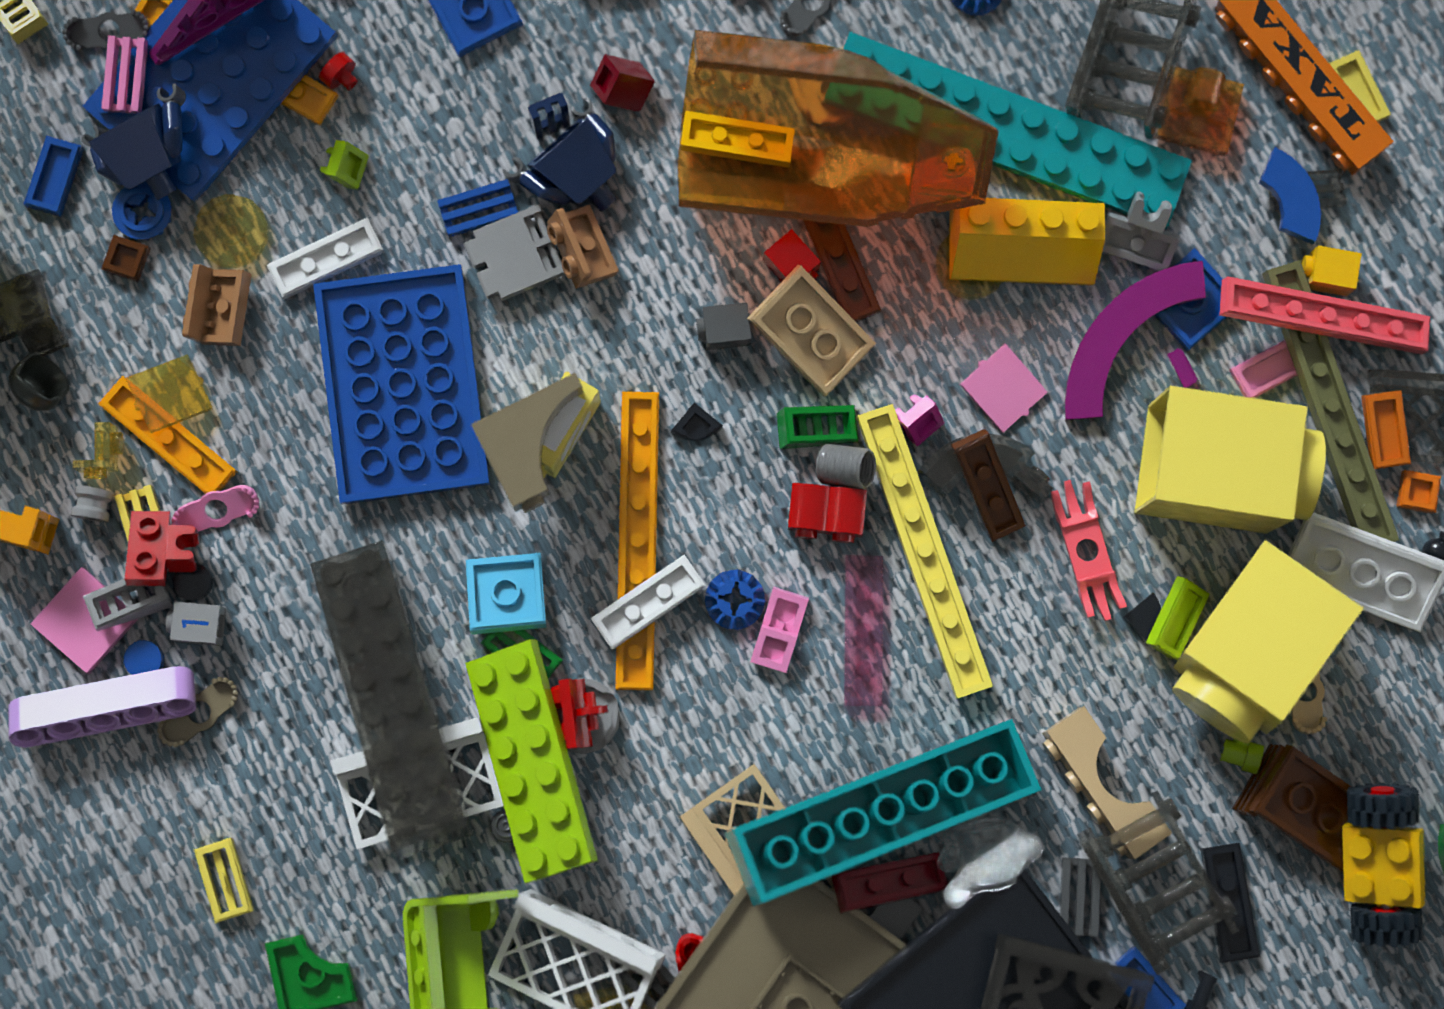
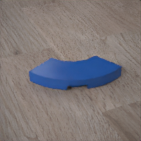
M1275 147L1271 151L1259 184L1268 189L1279 204L1281 213L1279 231L1313 245L1317 240L1321 225V206L1317 190L1306 170L1293 157Z

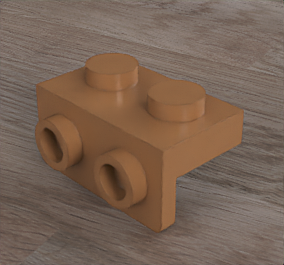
M591 205L565 212L563 208L554 211L547 222L548 236L552 244L557 245L562 256L563 271L567 278L572 279L575 288L577 289L614 277L619 270Z
M194 264L189 281L186 312L183 318V337L204 345L241 346L252 274L245 270L211 269L202 264Z

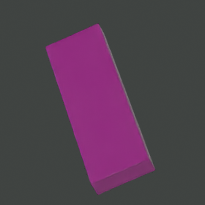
M1178 348L1168 353L1167 356L1184 388L1200 389L1201 384L1183 350Z

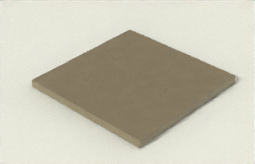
M820 880L755 906L752 905L743 883L654 1009H840L836 1002L906 944L860 910L840 913L835 891Z

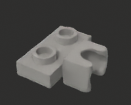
M1137 192L1128 211L1127 218L1109 212L1105 222V243L1102 252L1160 271L1169 267L1180 240L1179 235L1165 231L1172 211V205L1169 201H1163L1155 213H1147L1143 210L1144 194Z

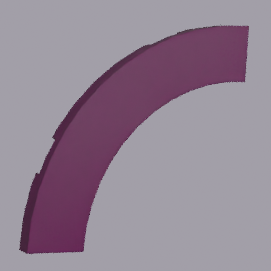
M1203 261L1183 263L1146 276L1129 286L1101 311L1080 342L1071 364L1064 400L1065 421L1103 417L1104 388L1113 360L1127 338L1141 324L1155 314L1170 307L1206 298Z

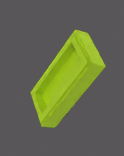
M1177 576L1146 644L1165 656L1178 661L1210 594L1187 578Z

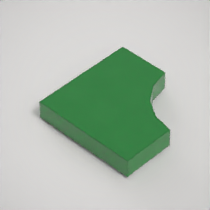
M304 934L265 943L278 1009H326L358 1001L350 963H333L320 958L309 947Z

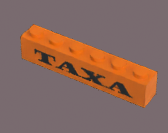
M1277 0L1218 1L1215 7L1218 13L1215 16L1219 24L1228 32L1230 30L1234 31L1241 40L1238 44L1242 52L1249 59L1255 57L1264 69L1261 72L1265 80L1272 87L1277 85L1287 96L1284 100L1289 109L1295 115L1302 114L1310 124L1308 131L1312 137L1320 144L1323 142L1327 144L1333 152L1331 154L1333 162L1341 171L1345 172L1348 170L1353 176L1394 142Z

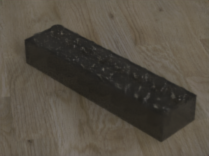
M382 540L310 563L392 853L400 860L473 836L470 820L390 551Z

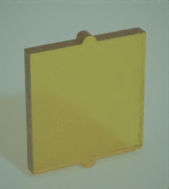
M188 354L126 378V382L136 401L134 407L136 410H140L150 433L212 410V405L203 388L204 380L202 377L197 376Z

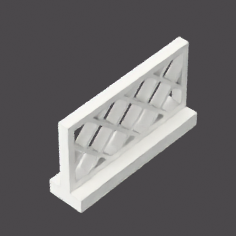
M480 717L330 761L333 773L337 777L356 849L504 806ZM479 742L482 759L475 771L456 761L463 746ZM456 749L452 758L443 754V752ZM437 755L449 762L438 782L419 772L429 756ZM419 760L415 769L405 764ZM484 764L488 778L479 774ZM453 765L473 775L462 795L443 785ZM401 766L412 773L402 792L383 783L385 776L392 767ZM378 771H382L378 780L368 775ZM362 776L375 783L365 803L351 796L347 783L348 780ZM416 776L436 786L426 805L406 796ZM476 778L491 785L495 801L479 805L466 797ZM379 787L399 797L389 816L369 806ZM440 788L459 798L453 812L444 816L430 809ZM403 799L422 809L416 823L407 827L393 820ZM463 802H466L473 806L471 808L459 811ZM354 804L362 808L358 816L356 815ZM366 811L385 820L377 836L363 839L359 823ZM426 813H429L436 817L434 819L422 822ZM390 824L400 828L385 833Z
M532 889L519 893V897L514 905L516 911L488 976L554 1009H578L574 1007L569 991L585 985L588 988L594 1007L589 1009H603L621 1002L623 1009H641L655 974L661 968L666 954ZM523 917L536 923L541 939L524 945L519 932ZM546 928L555 933L548 935ZM558 936L570 939L575 955L557 961L550 939ZM513 941H515L517 948L510 950ZM543 942L550 964L533 970L526 948ZM580 945L588 948L589 950L582 952ZM519 952L526 973L513 977L501 971L506 957ZM596 952L604 956L609 972L591 978L584 956ZM577 959L585 981L567 987L559 965ZM614 961L623 966L616 969ZM553 969L560 990L548 994L540 990L535 975ZM631 969L643 975L644 978L637 991L626 995L618 973ZM611 976L619 998L601 1004L593 982ZM528 978L530 984L522 981V979ZM562 994L564 1001L556 998V996ZM635 997L630 1007L628 999Z

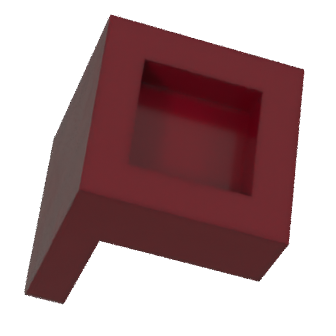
M604 54L590 86L605 105L639 112L655 80L641 63Z

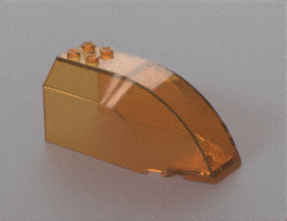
M695 30L688 61L679 149L685 110L795 128L789 168L679 150L677 164L679 207L863 227L879 225V221L900 217L901 220L914 218L915 214L935 210L937 213L981 205L985 204L999 131L983 119L933 94L879 63L848 50L808 42Z

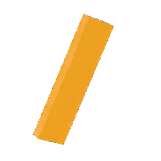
M124 376L116 382L98 403L205 494L211 491H221L238 472Z

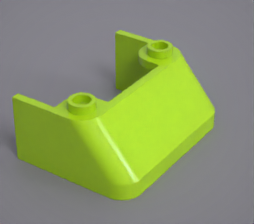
M518 889L427 897L407 901L403 909V929L410 1009H497L488 1008L481 931L492 929L499 916V907L496 900L519 897Z

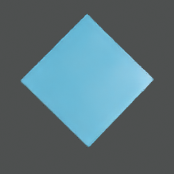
M541 553L466 560L471 635L547 628Z

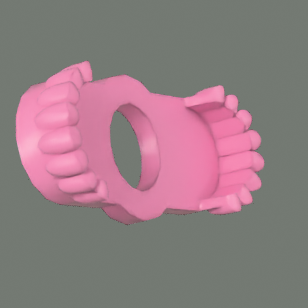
M238 485L221 492L211 491L203 495L201 499L179 507L174 512L171 525H192L198 532L211 527H224L231 520L244 515L252 518L253 514H256L259 509V498L255 490L247 485ZM211 500H220L227 506V513L219 519L211 518L205 511L206 504Z

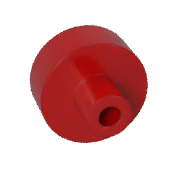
M339 52L322 68L319 79L330 89H335L342 84L350 91L358 83V79L351 74L356 63L345 52Z

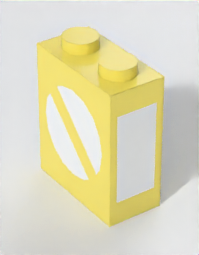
M565 371V373H564V375L562 376L561 379H563V378H565V377H567V376H569V375H571V374H570L569 372ZM581 379L579 381L584 393L570 401L557 414L545 436L542 449V472L544 478L547 474L556 478L601 403L599 390Z

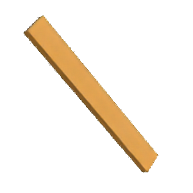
M622 392L617 600L656 574L659 392ZM655 622L616 647L615 690L653 691Z

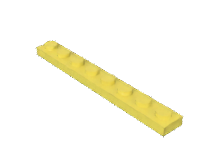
M890 404L858 415L857 421L867 449H871L875 455L876 475L955 698L959 699L991 688L993 684L894 406Z

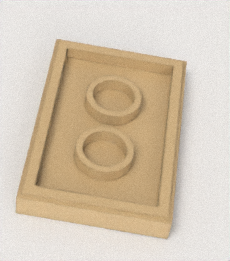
M797 265L747 318L824 397L839 384L876 344L801 265Z

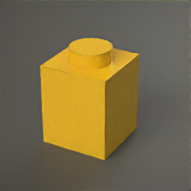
M1318 245L1309 253V256L1305 255L1301 263L1310 289L1347 297L1357 288L1362 253Z

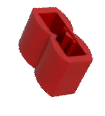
M792 483L788 530L795 531L794 537L816 540L817 533L832 535V541L854 543L855 537L862 538L867 490Z

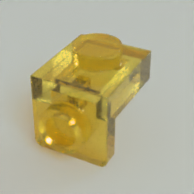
M95 422V460H73V469L84 473V478L104 479L107 478V472H118V455H122L124 452L123 433L118 432V427L111 422Z

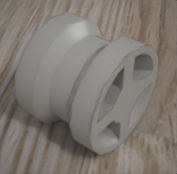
M77 485L75 488L77 503L71 509L70 516L97 522H109L110 514L107 511V506L113 500L114 492Z

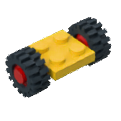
M1367 783L1366 786L1359 784L1355 785V787H1350L1347 790L1349 823L1342 826L1344 901L1358 902L1350 906L1351 938L1358 943L1364 942V945L1371 946L1377 944V947H1384V945L1398 947L1399 944L1403 946H1410V943L1417 944L1423 939L1422 907L1425 905L1423 828L1407 827V825L1414 826L1416 823H1419V790L1415 787H1410V785L1399 786L1398 783H1392L1391 785H1386V783H1379L1378 785Z

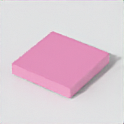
M81 567L31 622V625L85 673L90 674L138 619L97 631L83 596L101 589L105 585L85 568ZM116 596L115 600L119 610L126 608L124 602ZM100 601L104 616L110 615L111 611L107 601Z

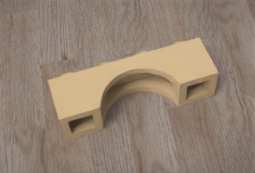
M1085 706L1077 708L1042 733L1046 739L1042 743L1044 749L1053 761L1061 760L1068 770L1064 774L1066 781L1076 793L1082 791L1090 802L1086 806L1088 813L1098 825L1104 823L1112 834L1108 837V841L1120 857L1126 855L1128 859H1136L1172 834L1151 801L1134 804L1126 803L1113 797L1103 787L1097 773V756L1106 737Z

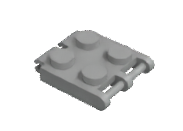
M541 204L474 230L475 238L464 243L473 268L477 269L485 265L488 267L477 273L487 299L500 295L501 300L504 301L565 275L558 251L549 239L547 226L542 217L544 210ZM534 217L540 228L543 238H539L536 228L532 222V218ZM548 247L556 268H552L544 248Z

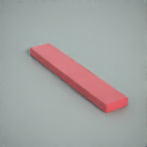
M1229 276L1222 279L1220 316L1421 355L1429 350L1430 316Z

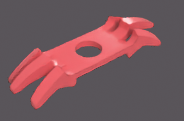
M1071 480L1064 481V491L1068 514L1071 518H1066L1059 492L1055 490L1051 491V498L1056 520L1063 534L1077 582L1078 595L1087 618L1095 616L1087 587H1091L1095 603L1104 621L1111 619V614L1103 583L1107 582L1109 592L1119 609L1125 608L1127 605L1119 589L1115 571L1112 569L1098 522L1099 517L1093 501L1091 483L1088 481L1082 484L1083 502L1086 514H1082ZM1087 539L1096 544L1098 553L1094 560L1084 561L1077 555L1076 548L1080 541Z

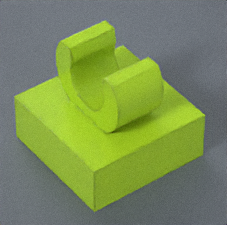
M336 140L334 147H329L326 150V153L330 155L327 167L321 166L320 171L344 187L358 190L369 155L347 141Z

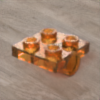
M1173 66L1170 70L1154 139L1225 157L1229 151L1244 84L1227 80L1226 75L1216 69L1200 67L1192 71Z

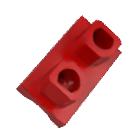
M568 678L558 680L559 685L551 687V693L556 709H562L563 723H560L566 748L580 749L593 747L591 731L599 730L598 715L607 714L608 705L596 706L595 692H586L585 679Z

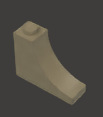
M576 373L471 424L515 512L523 509L524 513L535 510L545 503L543 498L550 495L542 472L543 444L548 429L557 414L570 401L584 393Z

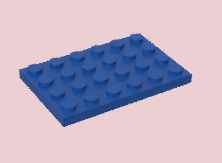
M173 0L147 31V36H144L148 40L142 111L156 104H160L162 108L165 103L156 95L157 90L161 87L171 96L173 93L172 84L175 83L186 94V100L181 106V162L166 169V172L173 184L192 201L196 202L339 36L299 0H263L161 65L155 64L149 52L188 0ZM136 48L131 49L126 105H131ZM120 63L117 65L114 104H117ZM103 81L82 107L110 130L136 114L105 112L102 110Z
M462 265L314 283L340 504L345 505L490 485L487 455L471 424L481 420L482 415Z

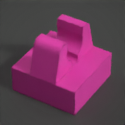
M912 395L910 400L913 407L906 413L900 408L895 410L904 432L917 447L945 424L936 403L927 395L924 398Z

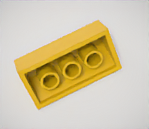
M960 196L949 207V280L1094 285L1105 243V203Z

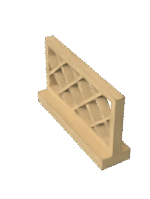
M755 764L680 816L733 895L736 894L744 882L733 854L728 847L727 839L725 838L724 841L716 828L727 831L736 828L732 827L736 804L757 807L756 819L761 818L762 809L779 811L785 808ZM751 775L754 776L761 786L759 804L737 800L739 784ZM734 788L732 799L721 797ZM765 794L774 806L763 804ZM716 800L731 803L728 826L711 823L703 809ZM831 876L826 877L825 879L831 886V889L835 891Z

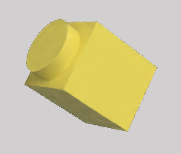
M1169 386L1148 405L1134 514L1265 534L1294 519L1308 520L1317 505L1324 477L1326 459L1324 434L1319 430L1305 428L1308 406Z
M1265 540L1173 668L1181 673L1182 676L1174 685L1172 691L1181 702L1206 722L1238 741L1250 743L1258 730L1267 735L1283 722L1364 608Z

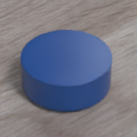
M139 640L132 643L126 649L124 665L131 675L159 670L164 665V654L157 644L147 640Z

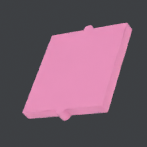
M1003 344L986 361H979V367L960 383V386L1002 433L1021 416H1028L1029 409L1048 393L1007 344Z

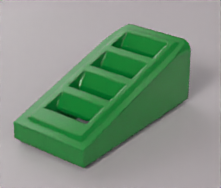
M855 405L784 407L777 413L780 449L858 442ZM836 415H842L844 434L837 433ZM823 416H827L828 435H823L821 419ZM806 418H812L813 435H808ZM793 419L797 421L798 436L794 435Z

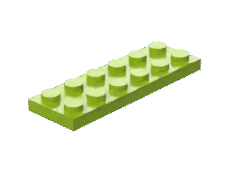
M529 639L465 663L524 883H532L598 861L537 640Z

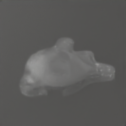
M1000 817L979 818L971 822L959 823L935 833L936 838L944 845L937 860L939 868L943 872L956 873L944 890L945 902L952 908L962 906L976 893L997 891L1017 882L1016 878L1022 873L1024 868L1027 869L1043 853L1042 841L1037 835L1025 832L1013 822Z

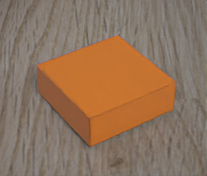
M1409 470L1401 471L1396 507L1430 514L1436 513L1441 476Z

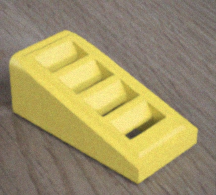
M4 0L0 2V21L17 44L48 25V22L32 0H23L22 4L8 13H5L4 10L18 0ZM29 9L30 13L14 24L10 21Z

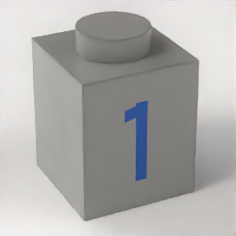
M174 602L173 610H169L167 613L166 632L171 633L170 640L175 642L222 646L226 608L219 605Z

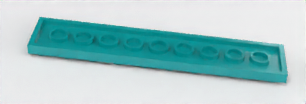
M851 31L824 98L825 103L844 110L853 111L857 115L953 151L972 147L975 157L979 161L1088 202L1105 203V208L1126 216L1137 192L1144 194L1143 210L1147 213H1155L1163 201H1169L1172 205V211L1165 230L1169 227L1192 162L1191 159Z

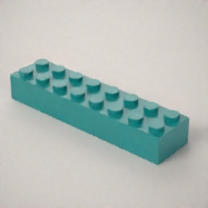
M1009 719L731 829L724 834L751 903L755 906L1042 789L1013 719Z

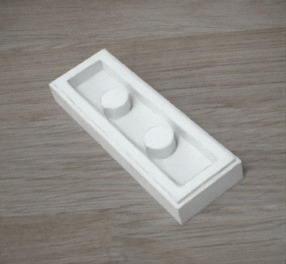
M365 218L267 264V267L282 298L285 300L312 287L314 283H321L384 253V250L368 218Z
M683 555L597 613L591 620L611 650H614L706 587V585L686 556Z

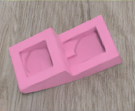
M773 587L750 662L787 673L809 597Z

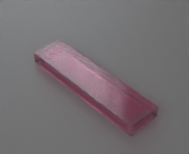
M846 555L844 706L881 707L883 556Z

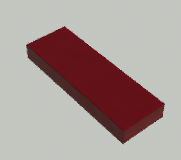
M939 852L848 870L831 876L840 913L944 892L949 889Z

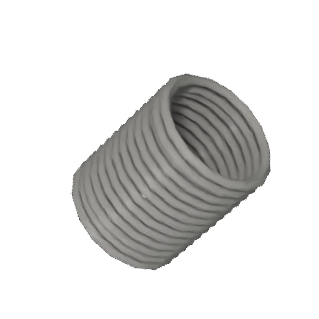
M825 444L820 449L816 460V475L822 484L866 489L874 480L876 458L871 449Z

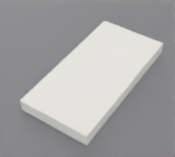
M1314 512L1308 520L1303 521L1288 554L1289 557L1364 608L1363 612L1420 633L1444 585V560Z

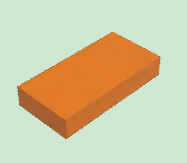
M1402 390L1362 395L1368 451L1374 469L1411 464Z

